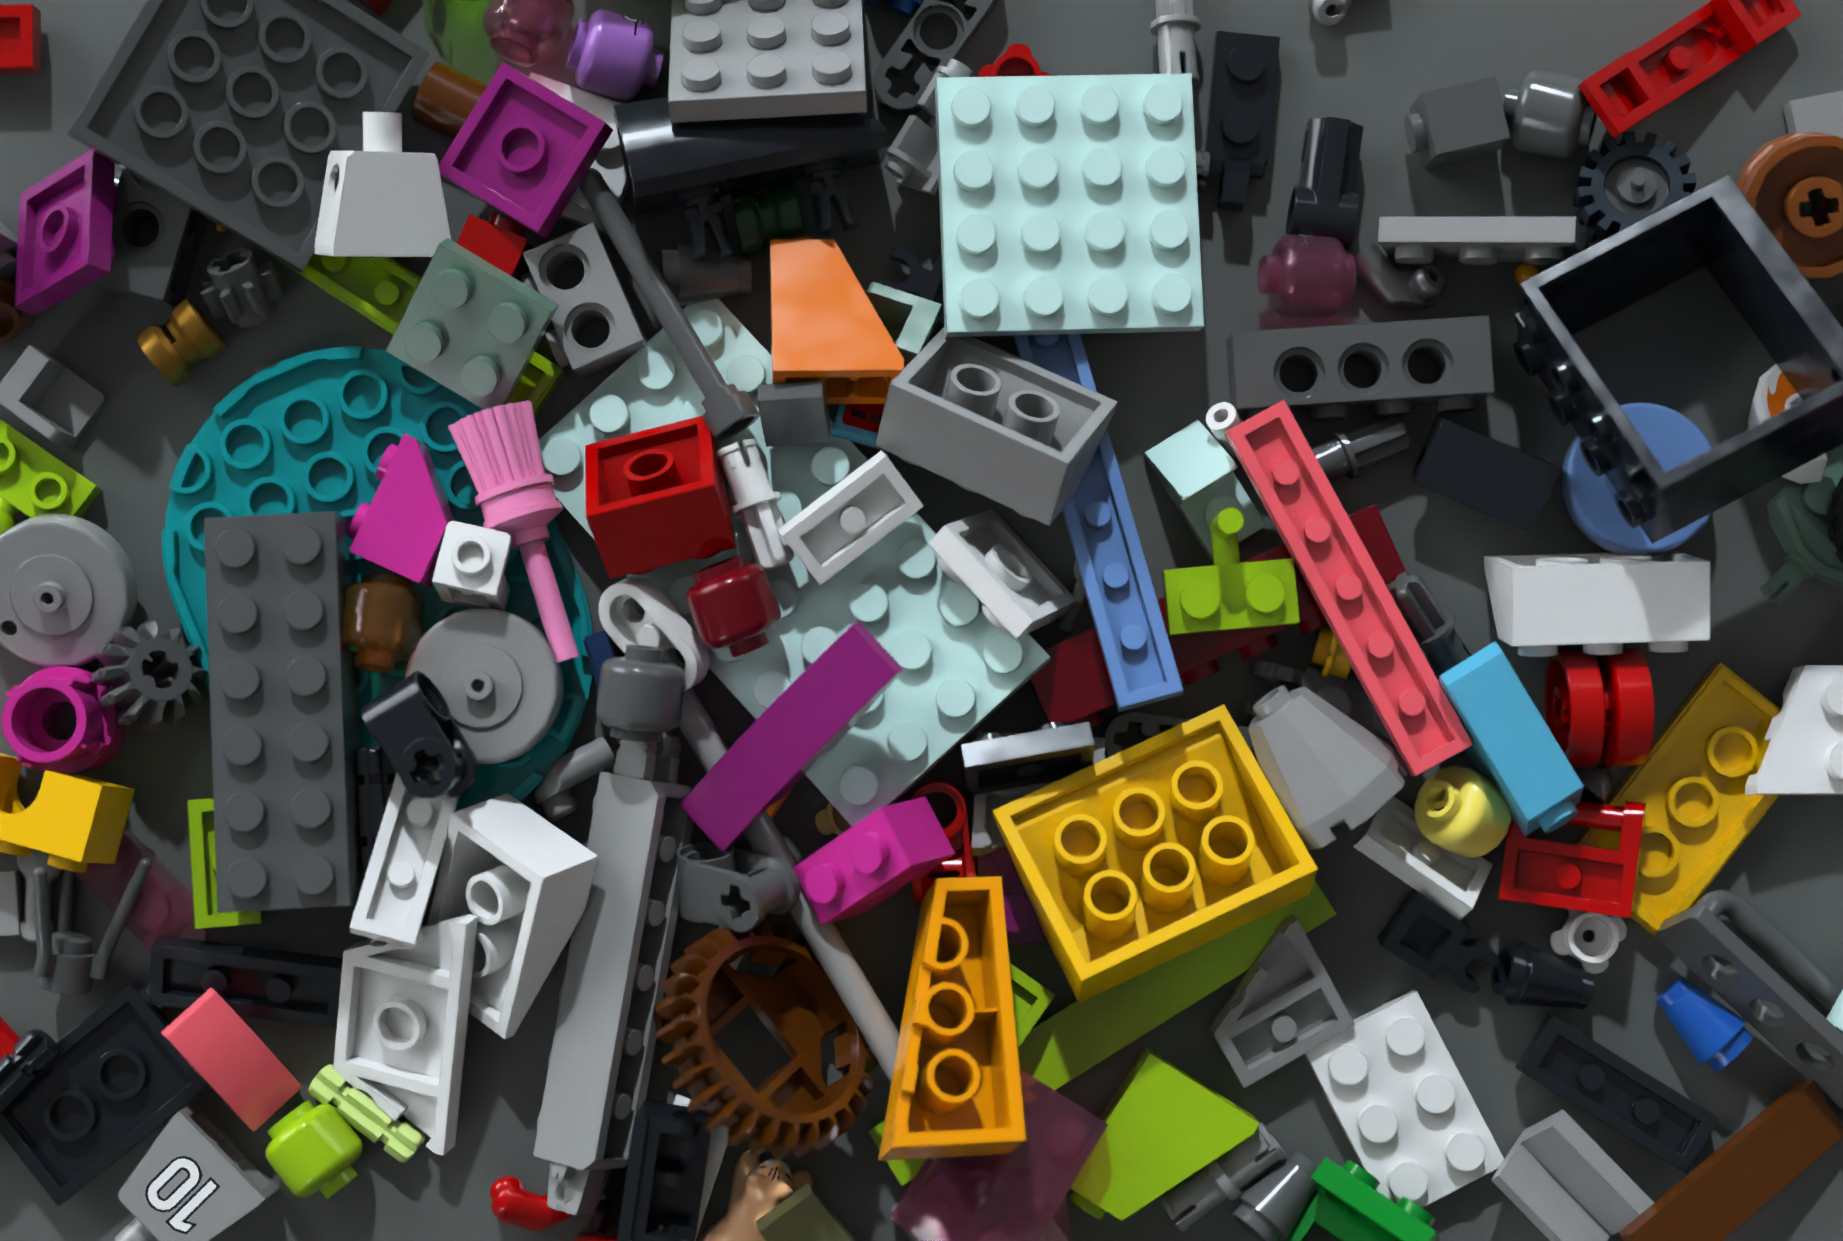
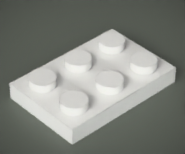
M1412 989L1354 1019V1026L1304 1054L1362 1168L1380 1182L1376 1191L1395 1204L1402 1197H1405L1423 1208L1498 1169L1503 1162L1504 1157L1417 991Z

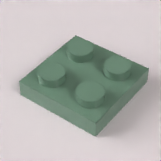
M447 238L439 243L386 351L483 410L498 405L508 404L559 304Z

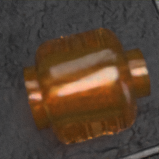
M365 574L361 576V583L354 584L345 589L342 638L347 652L351 656L356 657L355 667L370 672L391 673L394 672L395 663L410 660L422 637L426 607L423 597L412 590L413 583L411 581L394 575Z

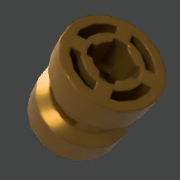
M185 298L171 309V318L161 326L150 325L136 336L139 346L152 364L176 387L192 376L194 365L202 359L213 360L228 348L225 340L211 321L188 298Z

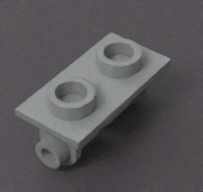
M951 58L946 67L938 66L933 78L917 102L922 109L932 116L928 125L917 116L909 115L894 142L888 148L886 155L890 159L885 165V169L898 177L896 182L901 186L934 195L939 188L935 82L937 77H970L971 69L956 59Z

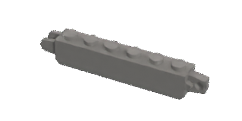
M671 731L663 732L661 742H638L621 739L619 741L620 748L617 749L614 772L600 771L597 792L593 799V815L587 849L598 856L586 909L570 936L569 953L564 981L559 993L560 1004L553 1044L548 1056L549 1067L542 1107L537 1119V1136L533 1153L535 1157L550 1161L547 1206L567 1214H593L606 1169L624 1168L628 1164L634 1119L644 1100H646L657 1037L656 1033L658 1032L653 1013L656 1005L664 997L661 985L667 980L680 904L677 851L683 846L690 844L694 820L679 805L692 789L690 786L677 784L681 762L679 754L682 753L680 750L682 744L679 742L680 738L672 734Z

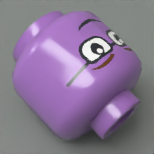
M598 10L590 16L588 21L579 18L569 47L566 67L575 70V82L582 89L621 101H631L639 94L642 85L655 86L662 66L664 51L653 48L654 31L648 23L608 10Z

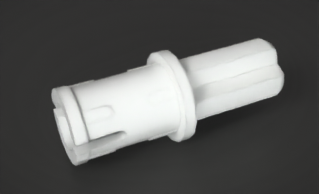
M754 438L742 441L743 446L741 447L736 442L717 451V456L721 460L736 503L731 508L733 516L740 515L756 563L761 565L764 570L775 569L786 565L794 559V551L778 531L784 525L777 506V502L782 497L780 492L772 491L757 448V440Z

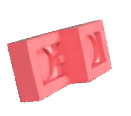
M212 987L161 1032L196 1073L213 1088L239 1119L253 1132L302 1088V1085Z

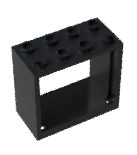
M1729 175L1520 283L1519 312L1514 314L1518 327V339L1513 344L1518 362L1528 376L1533 377L1538 374L1549 391L1546 393V397L1556 419L1563 426L1569 424L1573 426L1583 441L1580 443V448L1589 468L1598 477L1604 474L1607 476L1617 491L1615 501L1621 515L1632 528L1641 526L1652 544L1843 444V328ZM1706 266L1803 401L1665 472L1572 338V335Z

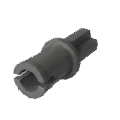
M1392 416L1346 435L1341 430L1332 433L1331 441L1311 449L1326 477L1331 481L1344 475L1350 480L1359 476V469L1405 452L1410 448L1411 444L1405 424L1398 416Z
M1405 571L1398 574L1396 580L1387 585L1418 645L1437 671L1438 677L1474 655L1468 650L1455 630L1454 625L1456 621L1451 610L1438 604L1421 576L1411 575L1410 572Z

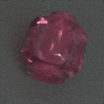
M490 0L483 16L482 25L487 37L490 39L489 44L497 55L516 65L533 66L536 62L548 61L558 54L574 18L576 8L573 0Z
M1286 234L1277 240L1271 255H1263L1261 257L1257 274L1258 289L1261 294H1268L1272 309L1280 316L1317 319L1330 318L1339 311L1342 304L1350 303L1353 298L1356 285L1355 258L1353 254L1345 252L1343 244L1337 238L1306 234Z

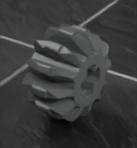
M156 620L144 622L138 626L137 631L132 627L125 626L115 632L113 635L114 644H105L99 648L96 655L105 667L95 671L90 680L97 685L108 687L109 693L101 697L98 707L108 708L117 704L121 707L118 714V725L127 726L138 718L143 732L155 731L161 727L163 721L170 726L183 721L186 715L185 708L191 709L195 707L203 697L194 685L202 682L208 671L192 666L190 661L196 657L200 646L190 645L183 649L178 645L181 638V628L172 627L161 635ZM142 667H144V672L146 675H143ZM153 677H156V681H157V685H156V686H155V680H154Z

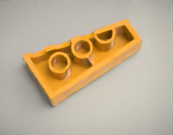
M1001 876L937 878L922 898L878 1161L1009 1154L1026 1141Z

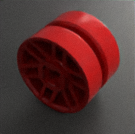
M1623 649V653L1598 655L1597 659L1593 654L1583 653V650L1558 651V655L1550 656L1544 684L1545 723L1573 768L1595 767L1600 758L1608 767L1642 766L1647 762L1654 734V697L1648 664L1639 649Z

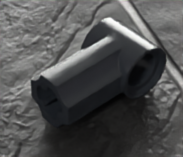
M1335 117L1309 119L1304 136L1299 183L1294 185L1288 208L1285 241L1306 244L1304 237L1294 234L1315 235L1313 237H1305L1307 244L1350 250L1359 211V194H1354L1364 126L1355 124L1348 119Z

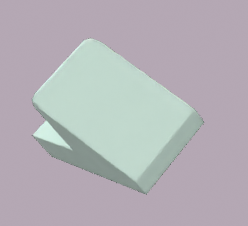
M1199 420L1194 421L1144 453L1147 461L1210 560L1213 559L1211 521L1225 508H1236L1243 515V527L1237 532L1238 543L1266 526L1265 521L1233 472L1238 467L1237 464Z

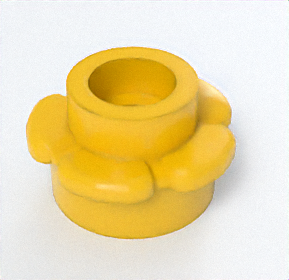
M1321 626L1311 662L1322 665L1321 676L1323 678H1327L1328 674L1347 679L1351 665L1331 628Z

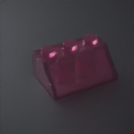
M1020 1069L1026 1141L1009 1154L940 1157L935 1160L926 1158L891 1214L890 1219L920 1241H1038L1108 1124Z

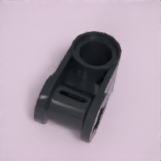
M415 671L362 707L361 714L367 729L375 741L384 749L400 776L403 785L410 793L420 798H456L467 793L474 786L478 776L476 755L453 720L443 695L423 672ZM437 757H444L446 763L438 771L442 780H435L433 772L440 767Z

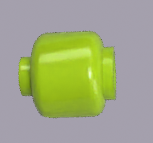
M307 1100L267 1131L272 1141L265 1150V1157L291 1193L298 1198L309 1197L320 1190L328 1200L358 1176L351 1165L361 1156L363 1143L332 1104H320L314 1107L311 1101Z

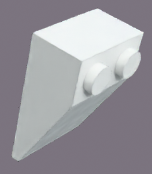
M508 793L451 813L427 923L428 925L468 914L478 916L469 1013L504 1040L515 1035L586 909L598 856Z

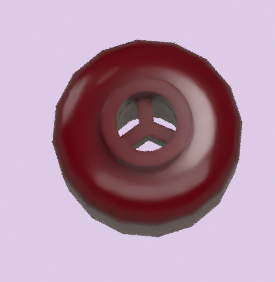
M737 555L693 573L696 583L686 591L685 600L704 645L713 649L729 647L732 657L754 651L769 643L765 631L773 628L779 622L781 610L767 574L761 565L757 563H744L742 556Z

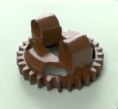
M764 919L761 920L758 926L746 932H737L721 926L684 950L686 956L683 955L670 967L675 975L661 985V989L667 996L654 1008L653 1018L658 1029L656 1033L657 1038L674 1046L675 1050L662 1058L663 1065L678 1067L681 1076L677 1078L672 1086L674 1090L688 1088L693 1098L687 1108L689 1112L692 1113L703 1108L709 1114L706 1126L709 1132L724 1125L729 1128L727 1132L728 1145L733 1147L746 1139L749 1143L751 1155L757 1156L764 1151L772 1152L775 1160H780L792 1151L797 1158L805 1156L813 1151L814 1148L819 1151L834 1142V1139L847 1132L855 1124V1117L859 1116L868 1107L865 1096L870 1094L877 1086L875 1080L868 1073L873 1071L879 1065V1062L875 1056L867 1052L866 1049L869 1048L868 1043L816 956L810 950V946L802 935L792 941L791 930L787 924L781 925L772 931L769 922ZM746 952H750L747 957L748 962L762 963L775 968L781 962L784 963L777 969L772 978H764L750 973H740L729 965ZM747 1006H750L791 1057L790 1062L774 1071L755 1090L713 1039L721 1029ZM838 1030L839 1037L833 1039L835 1070H843V1077L827 1086L822 1077L820 1043L822 1037Z

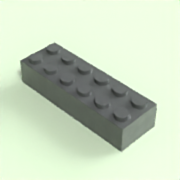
M336 511L204 518L217 913L356 905L365 878V872L361 869L360 846L364 845L363 837H359L357 785H361V775H356V752L360 749L357 664L356 650L354 649L356 648V636L354 635L352 552H349L352 538L348 537L351 519Z

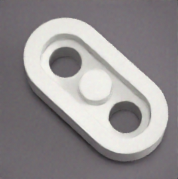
M631 576L611 585L603 592L598 606L601 624L624 654L626 645H645L666 649L664 661L678 665L685 673L684 692L705 678L710 661L706 645H704L696 631L653 582L643 577ZM635 600L644 609V615L637 611ZM676 648L682 654L685 664L678 659Z

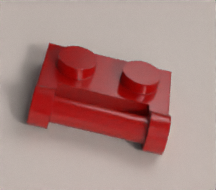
M1626 800L1624 807L1580 801L1575 805L1578 814L1567 822L1566 825L1621 832L1619 851L1529 838V834L1525 836L1513 818L1511 819L1506 838L1498 899L1632 919L1646 803Z

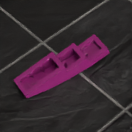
M860 621L852 624L748 728L679 805L718 849L724 852L743 837L770 805L783 798L818 758L831 751L904 669Z

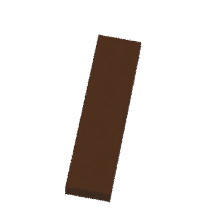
M1799 1080L1624 1228L1619 1235L1623 1241H1723L1842 1139L1843 1126L1813 1080Z

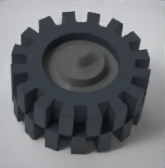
M1635 131L1623 133L1621 143L1616 144L1613 137H1610L1602 142L1600 152L1593 149L1589 153L1585 166H1582L1580 170L1573 206H1577L1575 217H1577L1580 226L1586 224L1584 236L1591 243L1598 237L1604 240L1694 192L1697 183L1695 172L1688 174L1691 161L1686 154L1679 158L1674 156L1677 148L1675 143L1668 139L1664 146L1660 148L1655 145L1658 134L1646 132L1644 142H1635Z

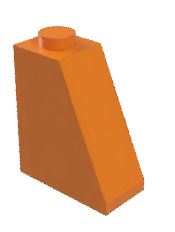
M796 236L789 239H770L772 384L823 381L827 405L885 404L890 383L904 369V358L835 240L814 239L807 236Z

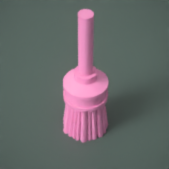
M528 400L498 405L467 415L465 418L449 425L448 428L478 491V495L474 499L477 507H481L485 520L483 527L509 533L512 539L511 549L520 550L544 631L556 662L561 664L579 658L577 645L544 541L551 538L547 525L563 508L561 501L556 499L552 487L555 484L553 476L544 473L532 402Z

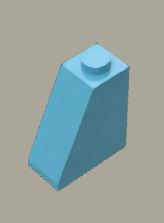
M1494 641L1440 675L1439 683L1473 743L1472 746L1465 749V752L1479 772L1495 784L1508 804L1513 820L1523 834L1527 836L1539 827L1547 834L1574 818L1578 814L1575 805L1580 802L1584 786L1498 644Z

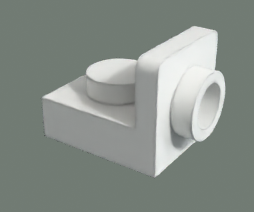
M450 521L446 526L432 583L441 600L473 608L505 611L510 594V588L504 575L512 544L509 533Z

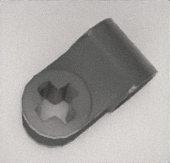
M712 841L692 843L683 846L677 851L680 915L688 921L711 923L733 929L737 932H746L758 926L764 915L769 913L783 914L793 909L799 901L801 890L799 879L794 869L785 860L777 856H767L737 849L733 846L721 852Z

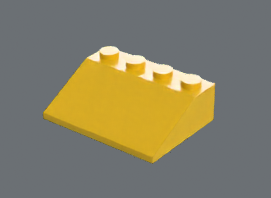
M1224 704L993 810V817L1047 942L1079 1003L1310 895L1318 871L1316 864Z

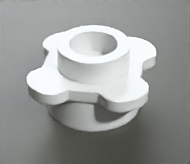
M1568 910L1569 916L1562 928L1555 930L1550 936L1552 950L1558 955L1569 954L1579 960L1583 969L1591 974L1605 971L1609 965L1608 959L1617 950L1619 942L1626 937L1627 928L1624 921L1616 916L1609 917L1602 914ZM1586 930H1591L1594 934V938L1590 942H1586L1583 939V933Z

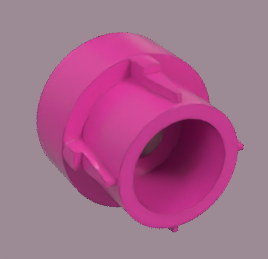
M69 666L50 667L34 673L21 685H15L10 691L4 693L9 698L2 712L3 734L10 747L19 755L16 759L18 762H21L28 768H34L41 772L49 770L84 774L102 767L114 757L124 741L127 726L118 725V714L121 707L117 704L108 708L98 707L101 697L109 693L108 687L100 686L90 681L95 671ZM67 703L74 706L77 717L76 728L73 736L70 738L63 737L55 725V717L58 710Z

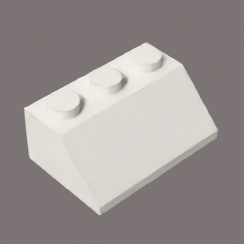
M1675 550L1653 557L1618 555L1612 552L1484 556V571L1498 639L1511 646H1518V655L1555 656L1558 655V645L1583 644V653L1620 654L1623 653V643L1648 642V651L1675 653L1688 651V641L1710 640V561Z

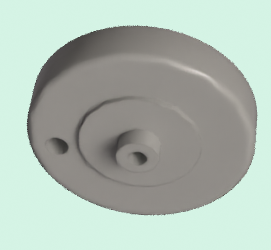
M45 514L26 519L0 535V644L10 653L28 663L46 668L56 666L77 667L97 659L96 655L99 648L107 643L114 644V633L125 626H130L136 611L138 596L134 569L120 544L104 529L76 516Z
M475 608L463 610L436 623L416 645L405 674L406 678L418 670L429 677L437 686L448 704L453 720L475 753L478 764L506 762L533 749L553 727L563 700L564 680L561 664L556 662L547 637L526 619L497 609Z

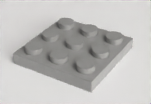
M672 0L668 92L671 123L867 112L862 0Z

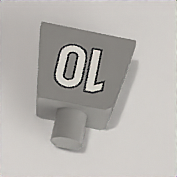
M196 1102L179 1110L171 1118L117 1195L120 1202L135 1218L114 1238V1241H209L271 1198L281 1188Z

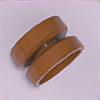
M1790 132L1764 143L1743 163L1735 181L1736 186L1805 278H1830L1842 273L1843 138L1822 132ZM1812 191L1817 198L1816 208L1806 215L1799 213L1800 202H1809L1807 192Z

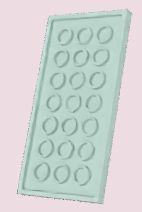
M719 298L686 306L683 312L726 384H735L739 392L746 391L759 412L757 404L758 385L772 384L770 353ZM664 328L647 342V346L635 352L539 439L544 473L553 476L555 484L552 487L556 498L561 501L562 505L593 539L594 537L586 518L585 445L703 416L706 412L701 405L705 397ZM760 416L752 425L726 440L716 441L718 450L736 442L741 447L743 446L742 441L754 438L757 440V448L772 491L780 492L782 497L777 502V506L784 524L868 461L849 439L831 436L834 425L831 419L829 443L766 447ZM723 468L731 507H733L736 503ZM917 512L822 585H819L795 552L794 559L786 565L765 570L781 610L779 622L773 628L765 631L769 643L754 651L732 657L729 647L713 649L706 646L710 660L709 668L756 720L852 624L858 621L862 623L904 669L831 751L818 758L805 773L851 826H854L878 808L894 804L1051 660L1050 656L1029 633L1015 639L1011 633H1005L996 628L985 616L982 609L983 603L968 586L956 583L943 571L939 564L940 556L928 544L936 533ZM739 515L733 516L736 548L720 551L715 556L707 559L692 558L657 567L646 574H628L626 576H639L653 582L699 635L685 600L686 591L696 583L693 573L737 555L742 556L744 563H756Z

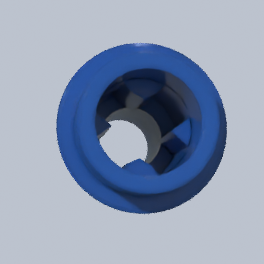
M1683 975L1671 983L1654 1001L1663 1010L1664 1015L1698 1064L1701 1065L1706 1062L1715 1072L1722 1070L1732 1062L1754 1038L1743 1027L1746 1023L1745 1019L1695 984H1691Z

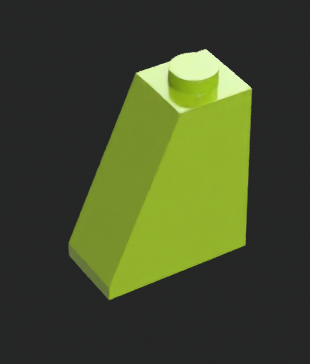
M1144 1046L1063 1175L1066 1186L1073 1190L1069 1200L1099 1220H1102L1106 1212H1108L1120 1221H1123L1253 1135L1260 1123L1242 1107Z

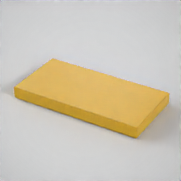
M1721 662L1714 663L1653 740L1647 762L1642 766H1633L1605 803L1624 807L1626 800L1646 803L1632 919L1655 937L1665 919L1695 905L1779 797V795H1745V784L1749 775L1758 773L1769 743L1764 740L1772 718L1781 709ZM1585 827L1573 844L1619 851L1621 832Z

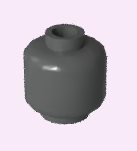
M1533 70L1524 78L1520 89L1508 88L1503 109L1507 125L1512 127L1511 140L1517 150L1568 159L1577 152L1579 145L1589 147L1597 114L1577 87L1585 78L1544 70Z
M626 645L625 657H612L602 663L596 715L601 723L610 726L611 737L638 742H661L663 732L674 730L681 721L685 673L678 665L664 661L666 649L645 645Z

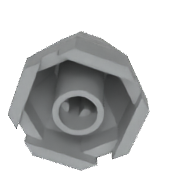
M1284 685L1279 686L1262 697L1253 706L1252 709L1257 716L1252 719L1248 731L1260 768L1307 850L1323 848L1337 838L1329 829L1330 827L1346 823L1350 830L1361 825L1403 788L1405 780L1402 776L1407 775L1408 769L1395 749L1305 686L1290 692Z

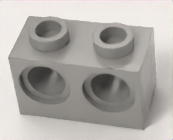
M594 223L523 253L530 271L520 275L522 283L559 304L551 320L555 329L546 332L545 336L560 368L570 364L573 371L582 379L630 358L640 348L648 345L604 240ZM577 261L584 264V277L576 287L562 290L554 286V273L562 263ZM593 318H601L608 321L610 332L602 345L595 348H586L579 344L578 333L586 321Z

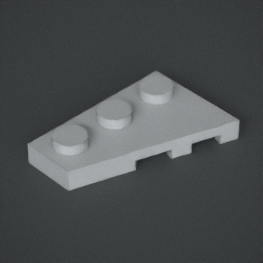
M1379 217L1378 243L1387 254L1395 255L1396 262L1403 264H1429L1433 262L1434 257L1459 259L1461 263L1472 265H1489L1498 263V261L1534 265H1556L1587 249V241L1577 217Z

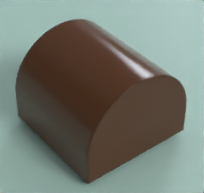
M436 62L429 69L418 89L413 104V119L417 123L454 140L488 84L442 62Z

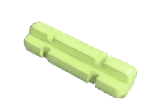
M332 1064L323 1067L308 1088V1092L312 1097L322 1104L334 1105L337 1108L336 1111L348 1124L373 1143L380 1140L386 1144L383 1150L399 1162L405 1163L410 1160L425 1139L424 1132L410 1121L406 1120L403 1123L398 1119L394 1121L375 1105L373 1098L367 1092L355 1089L335 1072Z

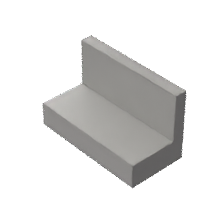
M1564 1110L1524 1129L1491 1179L1550 1241H1608L1611 1235L1622 1231L1654 1204L1645 1192Z

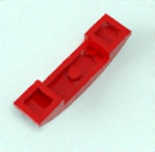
M1711 0L1636 50L1627 52L1591 75L1577 87L1614 139L1687 94L1791 24L1802 14L1792 0Z

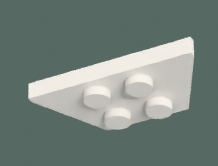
M1804 665L1793 668L1782 694V709L1772 718L1764 738L1769 743L1758 773L1749 775L1747 779L1745 795H1843V665Z
M471 914L421 926L415 949L369 939L357 942L343 951L333 1070L355 1089L367 1092L373 1098L375 1105L394 1121L402 1115L430 1137L426 1147L433 1153L442 1156L455 1146L478 923V916Z

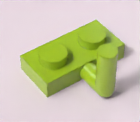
M1225 508L1212 519L1210 525L1214 565L1162 571L1168 636L1300 623L1294 558L1240 563L1237 532L1243 527L1244 518L1238 509Z

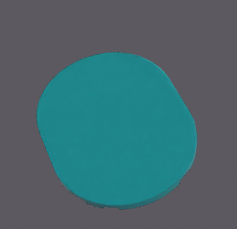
M360 346L326 348L280 361L256 373L224 397L212 409L214 411L213 414L202 425L192 442L186 445L175 467L169 485L171 491L166 511L165 529H162L161 537L163 566L167 586L189 644L191 646H200L195 658L199 667L208 671L204 680L210 692L204 518L336 511L352 521L360 505L363 502L371 504L381 483L380 480L376 479V471L384 452L391 444L398 446L405 433L416 438L428 448L454 521L483 527L485 520L481 507H477L474 499L478 495V491L448 428L449 425L465 418L467 415L480 412L483 409L382 349H368ZM556 518L547 525L551 538L544 541L580 657L561 663L564 680L563 700L558 717L548 734L533 749L515 759L494 764H478V776L474 786L467 793L460 795L455 812L506 793L522 803L539 786L553 763L559 757L566 754L582 724L594 680L583 641L585 636L595 633L594 622L582 579ZM510 548L504 571L510 588L505 611L526 619L546 636L520 550H512ZM352 553L354 606L359 607L360 605L358 619L367 621L361 622L357 620L358 608L354 607L355 631L364 632V636L355 633L356 642L358 637L361 636L358 642L359 645L376 649L369 650L356 644L357 649L376 652L369 653L356 650L359 740L361 749L364 747H380L363 721L362 707L405 679L407 665L411 654L384 655L383 653H412L418 643V637L410 639V636L415 635L416 637L419 635L420 641L424 634L442 619L454 613L475 608L442 601L434 584L430 589ZM419 611H420V612L423 611V616H422V613L416 614V615H407V614L419 613ZM405 618H410V622H404ZM412 618L415 619V624L418 623L417 626H411L414 625L413 620H411ZM369 620L376 621L375 625L382 626L385 629V632L381 627H374L370 630L371 638H373L374 640H378V642L370 639L368 635L369 629L372 626H375L372 624H368ZM410 623L409 627L404 626V624ZM375 630H380L381 636L375 637L373 635V632ZM403 633V637L397 639L396 634ZM391 636H393V639H394L396 642H401V641H403L404 639H405V641L402 642V643H395V642L392 640ZM412 640H413V649H412L411 651H406V652H384V651H383V650H394V651L409 650V649L412 648ZM396 773L389 774L390 783H394ZM361 775V785H364L363 775Z

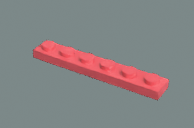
M1285 400L1228 429L1224 433L1291 557L1294 558L1298 570L1410 775L1417 776L1472 746L1473 743Z

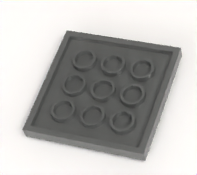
M147 0L68 131V136L295 270L302 272L315 251L314 244L330 151H363L362 112L395 113L430 53L346 0Z

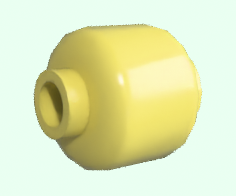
M1461 766L1442 768L1428 777L1420 788L1414 805L1415 822L1420 833L1434 845L1455 855L1467 858L1486 855L1498 847L1507 835L1512 819L1511 810L1495 784L1471 768Z

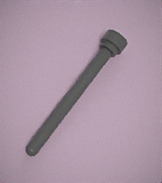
M590 168L581 181L579 188L704 395L705 399L701 403L706 411L702 416L703 421L711 431L715 441H722L735 436L759 418L760 414L746 391L739 392L735 384H726L603 176L598 170Z

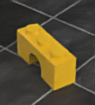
M0 753V852L30 857L32 849L49 853L48 865L80 873H86L89 863L115 864L135 789L80 774L45 770L36 799L25 809L19 799L17 790L22 763L16 760L17 757Z

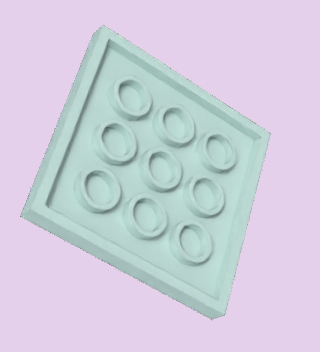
M1192 73L936 78L935 109L945 337L1200 331L1204 327Z

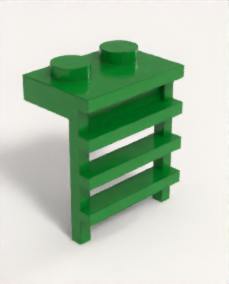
M1324 1157L1311 1176L1318 1194L1291 1232L1288 1240H1286L1305 1241L1313 1228L1317 1226L1337 1241H1440L1437 1231L1431 1228L1435 1222L1434 1217L1419 1205L1405 1197H1402L1395 1204L1376 1191L1380 1182L1361 1166L1347 1160L1343 1167H1340L1327 1157Z

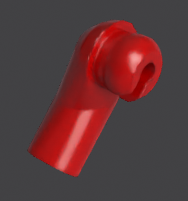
M515 1176L499 1178L492 1184L489 1191L490 1198L493 1201L490 1207L493 1214L500 1222L536 1232L543 1231L574 1216L548 1207V1193L538 1195L525 1191L524 1184Z

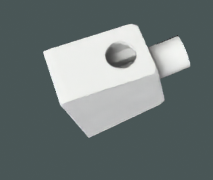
M362 112L363 151H330L328 156L314 244L315 254L347 257H433L439 243L447 238L451 240L438 159L435 153L402 152V113Z

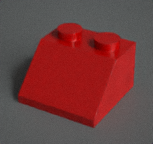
M702 416L585 445L586 518L609 579L628 574L642 575L660 566L692 558L707 559L715 556L720 551L736 548L732 507L721 460L717 456V442L703 421Z

